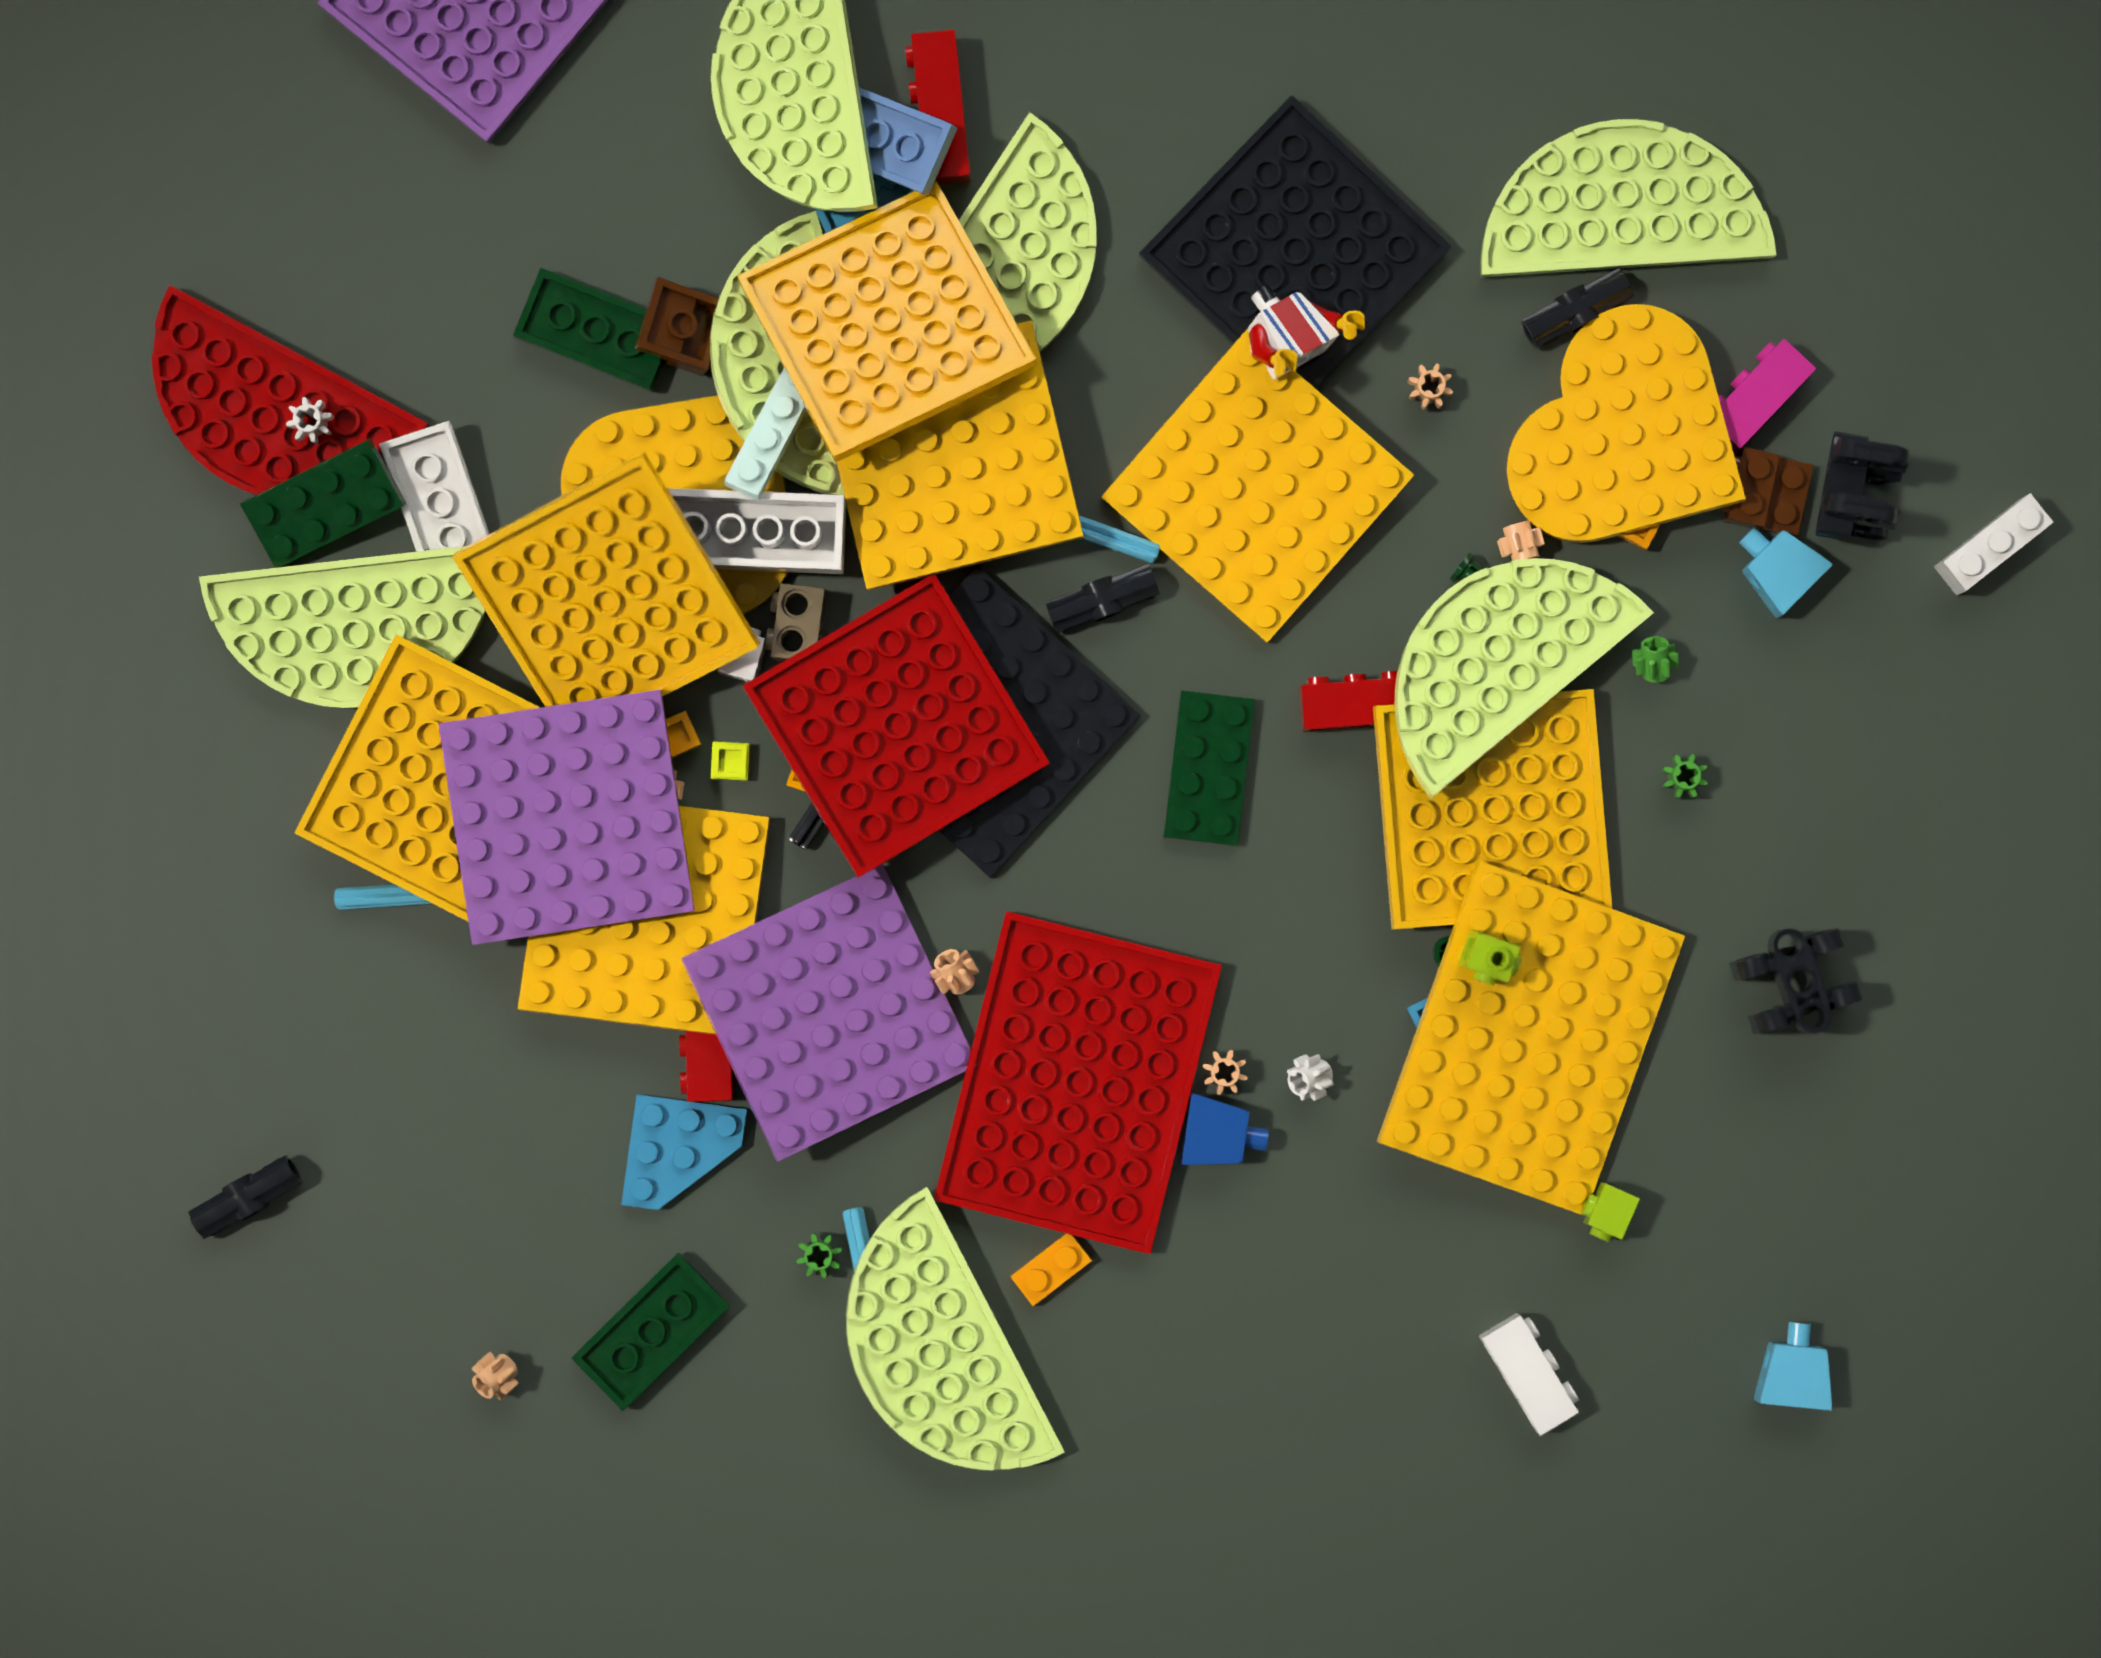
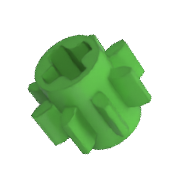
M1648 637L1641 642V650H1632L1633 666L1636 667V675H1642L1648 682H1663L1670 677V669H1679V654L1675 652V644H1669L1668 640L1663 637Z
M1694 754L1689 755L1685 762H1682L1678 755L1672 756L1675 766L1672 768L1663 767L1661 769L1662 772L1668 774V781L1662 787L1667 788L1671 786L1675 789V799L1680 798L1683 791L1686 790L1688 795L1694 798L1697 796L1694 787L1697 785L1706 786L1708 784L1706 780L1701 779V772L1707 766L1701 765L1698 767L1693 763L1695 760ZM1679 767L1683 771H1691L1693 777L1688 779L1689 786L1686 782H1678L1676 776L1681 774Z
M814 1232L811 1234V1245L799 1243L798 1246L805 1251L804 1257H800L796 1262L798 1264H807L809 1269L806 1276L809 1277L814 1270L820 1271L824 1279L827 1278L828 1272L826 1268L829 1265L833 1268L840 1267V1264L833 1259L834 1254L842 1251V1247L833 1248L829 1244L832 1240L831 1234L822 1241L818 1240V1235ZM819 1245L821 1251L827 1250L829 1256L824 1259V1265H819L818 1260L811 1261L810 1255L815 1251V1246Z

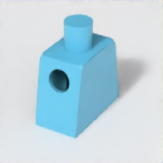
M1753 527L1738 542L1754 557L1742 569V572L1776 618L1784 615L1832 566L1827 559L1784 530L1779 532L1769 542Z
M1788 1322L1787 1343H1768L1754 1394L1755 1401L1760 1404L1832 1410L1828 1352L1823 1347L1809 1345L1811 1324Z

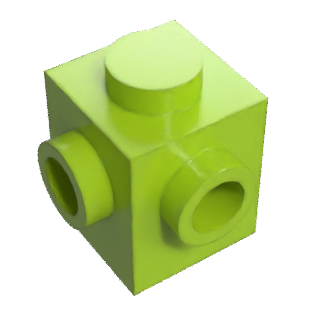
M1470 930L1458 965L1475 971L1473 979L1493 986L1497 979L1508 982L1510 976L1514 977L1521 963V955H1518L1520 947L1481 932Z
M1600 1182L1596 1194L1590 1193L1581 1211V1214L1586 1216L1583 1223L1592 1227L1589 1234L1609 1243L1612 1236L1622 1240L1640 1198Z

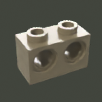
M780 583L779 592L773 591L770 613L776 614L774 629L768 628L765 646L766 650L771 651V658L773 660L785 661L821 640L827 594L825 589ZM796 596L804 597L808 602L806 611L801 615H792L788 612V603ZM790 633H798L803 638L801 648L795 652H789L783 648V640Z

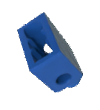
M1191 1093L1181 1164H1241L1244 1148L1266 1151L1269 1129L1248 1126L1249 1111Z

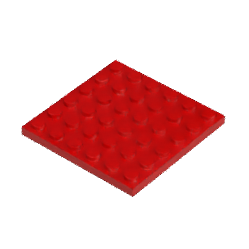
M931 574L742 686L858 879L1050 764L935 574Z

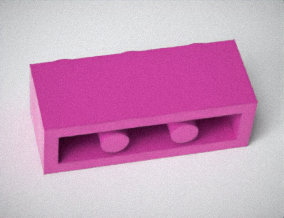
M1785 338L1776 346L1770 341L1755 357L1760 362L1751 373L1745 368L1730 383L1735 390L1726 399L1721 395L1718 396L1734 454L1743 447L1817 369Z

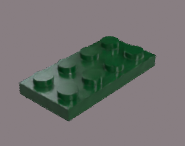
M540 267L513 333L514 338L650 392L664 361L662 358L634 349L646 309Z
M369 438L243 501L240 505L274 567L278 568L403 507L406 501L372 438Z
M1181 690L1163 838L1237 846L1255 699Z
M678 1252L571 1359L624 1411L731 1305Z

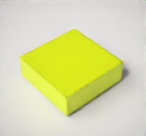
M712 742L711 779L749 781L750 744Z

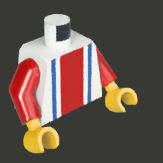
M1267 285L1251 297L1260 310V313L1248 327L1251 356L1266 366L1273 380L1290 371H1296V368L1324 353L1339 336L1338 332L1343 331V336L1351 340L1357 336V329L1361 331L1365 329V316L1362 312L1352 310L1344 315L1332 312L1307 300L1301 293L1295 292L1280 301L1270 286Z

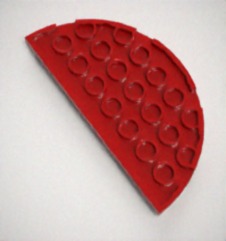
M169 285L161 302L154 327L156 332L151 360L157 397L172 431L177 435L184 447L201 465L228 484L247 493L257 495L369 438H372L385 462L380 443L430 426L427 422ZM302 397L309 399L313 406L318 400H322L326 403L322 413L334 415L333 420L327 421V428L332 434L326 435L323 433L318 436V444L316 445L307 435L304 440L298 441L295 435L299 429H292L286 426V422L293 420V413L289 407L298 408L303 405ZM308 415L304 417L303 421L307 425L314 426L317 423L314 417Z

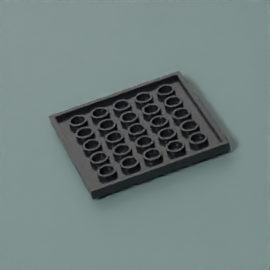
M1291 95L1139 252V256L1232 345H1234L1260 313L1251 297L1267 285L1270 286L1280 301L1297 292L1301 293L1307 300L1332 312L1343 315L1352 310L1362 312L1365 316V329L1362 331L1357 329V336L1354 339L1348 340L1343 336V331L1338 332L1339 336L1324 353L1296 368V372L1316 389L1450 250L1451 245Z
M977 565L949 595V598L1050 762L1048 766L939 830L940 833L991 878L1139 718L1140 714Z

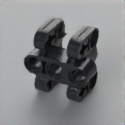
M1834 431L1815 535L1850 541L1851 536L1872 540H1886L1888 531L1895 528L1900 510L1890 506L1884 500L1862 497L1865 483L1881 485L1884 483L1901 482L1903 473L1906 474V469L1908 468L1909 463H1907L1909 451L1899 446L1868 441V436Z
M1792 928L1777 930L1769 937L1767 943L1768 953H1757L1729 963L1735 981L1750 979L1773 971L1784 1005L1774 1006L1770 1010L1747 1016L1753 1034L1767 1033L1788 1026L1792 1022L1801 1032L1821 1033L1831 1023V1010L1863 1000L1857 981L1825 990L1814 957L1844 947L1838 928L1828 929L1804 937L1801 932ZM1788 935L1794 940L1795 946L1778 948V943L1782 936ZM1797 970L1802 971L1807 977V986L1800 992L1793 989L1790 981L1791 976ZM1818 1010L1819 1022L1814 1027H1809L1805 1024L1803 1015H1808Z

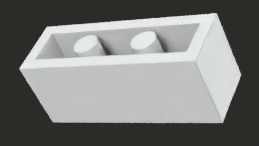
M2030 493L2011 505L1936 564L1934 568L1953 592L1959 595L1975 585L2045 530L2053 521Z
M1515 1313L1480 1334L1479 1338L1533 1428L1541 1436L1579 1413L1574 1405L1579 1399L1568 1381L1561 1384L1555 1374V1371L1560 1369L1549 1349L1542 1352L1535 1339L1540 1337V1334L1529 1317L1523 1320L1521 1315Z

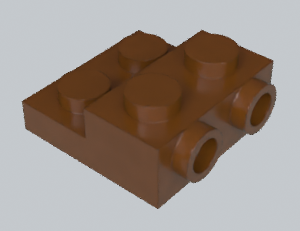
M657 277L634 349L665 359L668 365L702 376L708 368L711 369L710 333L713 315L719 298Z
M1743 447L1739 450L1738 455L1734 454L1746 501L1720 508L1721 512H1726L1724 523L1751 529L1755 527L1757 530L1774 534L1784 530L1795 538L1798 537L1813 464L1781 458L1779 454Z

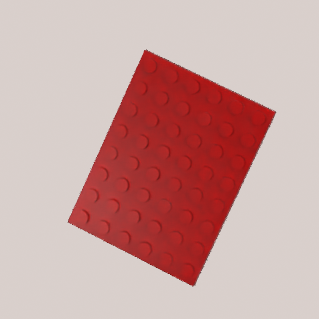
M1006 911L934 1200L1151 1254L1222 965Z

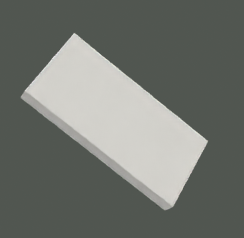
M451 420L379 444L387 468L406 501V504L401 508L416 552L469 546L490 534Z

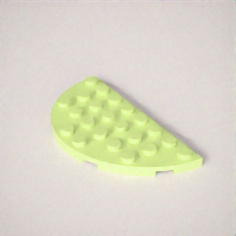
M732 0L719 27L721 34L716 53H713L711 85L714 107L720 127L741 163L771 190L788 200L807 207L835 212H856L878 208L845 0Z
M1029 112L959 219V222L1016 324L1032 320L1039 351L1041 352L1063 331L1083 300L1094 267L1097 237L1094 204L1089 186L1080 166L1076 163L1059 136L1044 122Z
M1617 119L1597 122L1574 129L1573 132L1545 144L1516 170L1503 188L1488 219L1482 242L1480 269L1482 278L1768 259L1776 256V248L1768 215L1763 210L1759 199L1754 193L1752 184L1724 153L1690 132L1687 134L1678 129L1664 126V123L1640 119Z
M816 211L798 216L781 224L774 231L763 237L757 244H754L730 274L716 305L710 333L711 370L722 408L743 442H745L784 366L741 288L737 275L823 235ZM806 410L775 471L805 488L828 495H844L837 462H834Z
M467 546L199 577L208 615L226 643L225 646L238 662L263 683L286 696L326 707H359L396 634L454 663L474 638L486 612L452 558L457 551Z
M1532 558L1513 560L1510 563L1479 570L1448 589L1428 609L1409 637L1401 657L1395 686V717L1401 746L1412 772L1430 799L1654 612L1624 585L1616 584L1608 578L1595 573V570L1592 568L1556 559Z
M928 1187L923 1188L895 1208L879 1225L865 1246L852 1276L847 1300L846 1334L854 1371L865 1395L881 1418L899 1436L930 1456L953 1465L980 1470L1023 1468L1048 1461L1065 1453Z

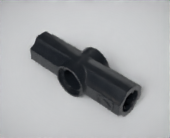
M1618 268L1586 286L1582 284L1563 293L1554 300V303L1522 319L1521 324L1527 339L1537 349L1569 331L1573 333L1580 330L1586 323L1598 318L1599 314L1633 298L1634 294L1626 275Z
M1148 564L1113 578L1112 576H1106L1081 586V590L1050 600L1045 605L1056 633L1091 620L1097 622L1123 612L1124 608L1160 595V592Z
M287 1155L278 1158L256 1173H248L222 1188L223 1192L188 1211L190 1221L203 1239L211 1237L237 1220L241 1222L269 1206L268 1202L303 1183L300 1173Z

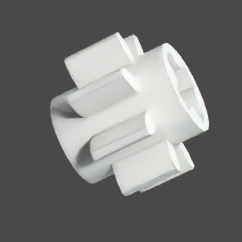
M302 397L303 405L298 408L289 407L293 413V420L286 422V426L292 429H299L295 435L298 441L301 442L307 435L316 445L318 444V436L323 433L326 435L332 434L327 428V421L333 420L334 415L322 413L326 404L322 400H318L313 406L309 399ZM308 415L314 417L317 423L314 426L307 425L303 420Z
M1305 1054L1294 1059L1295 1067L1287 1070L1288 1085L1291 1091L1300 1096L1302 1101L1310 1097L1316 1101L1327 1096L1325 1089L1334 1084L1330 1065L1320 1059L1319 1054L1310 1058Z

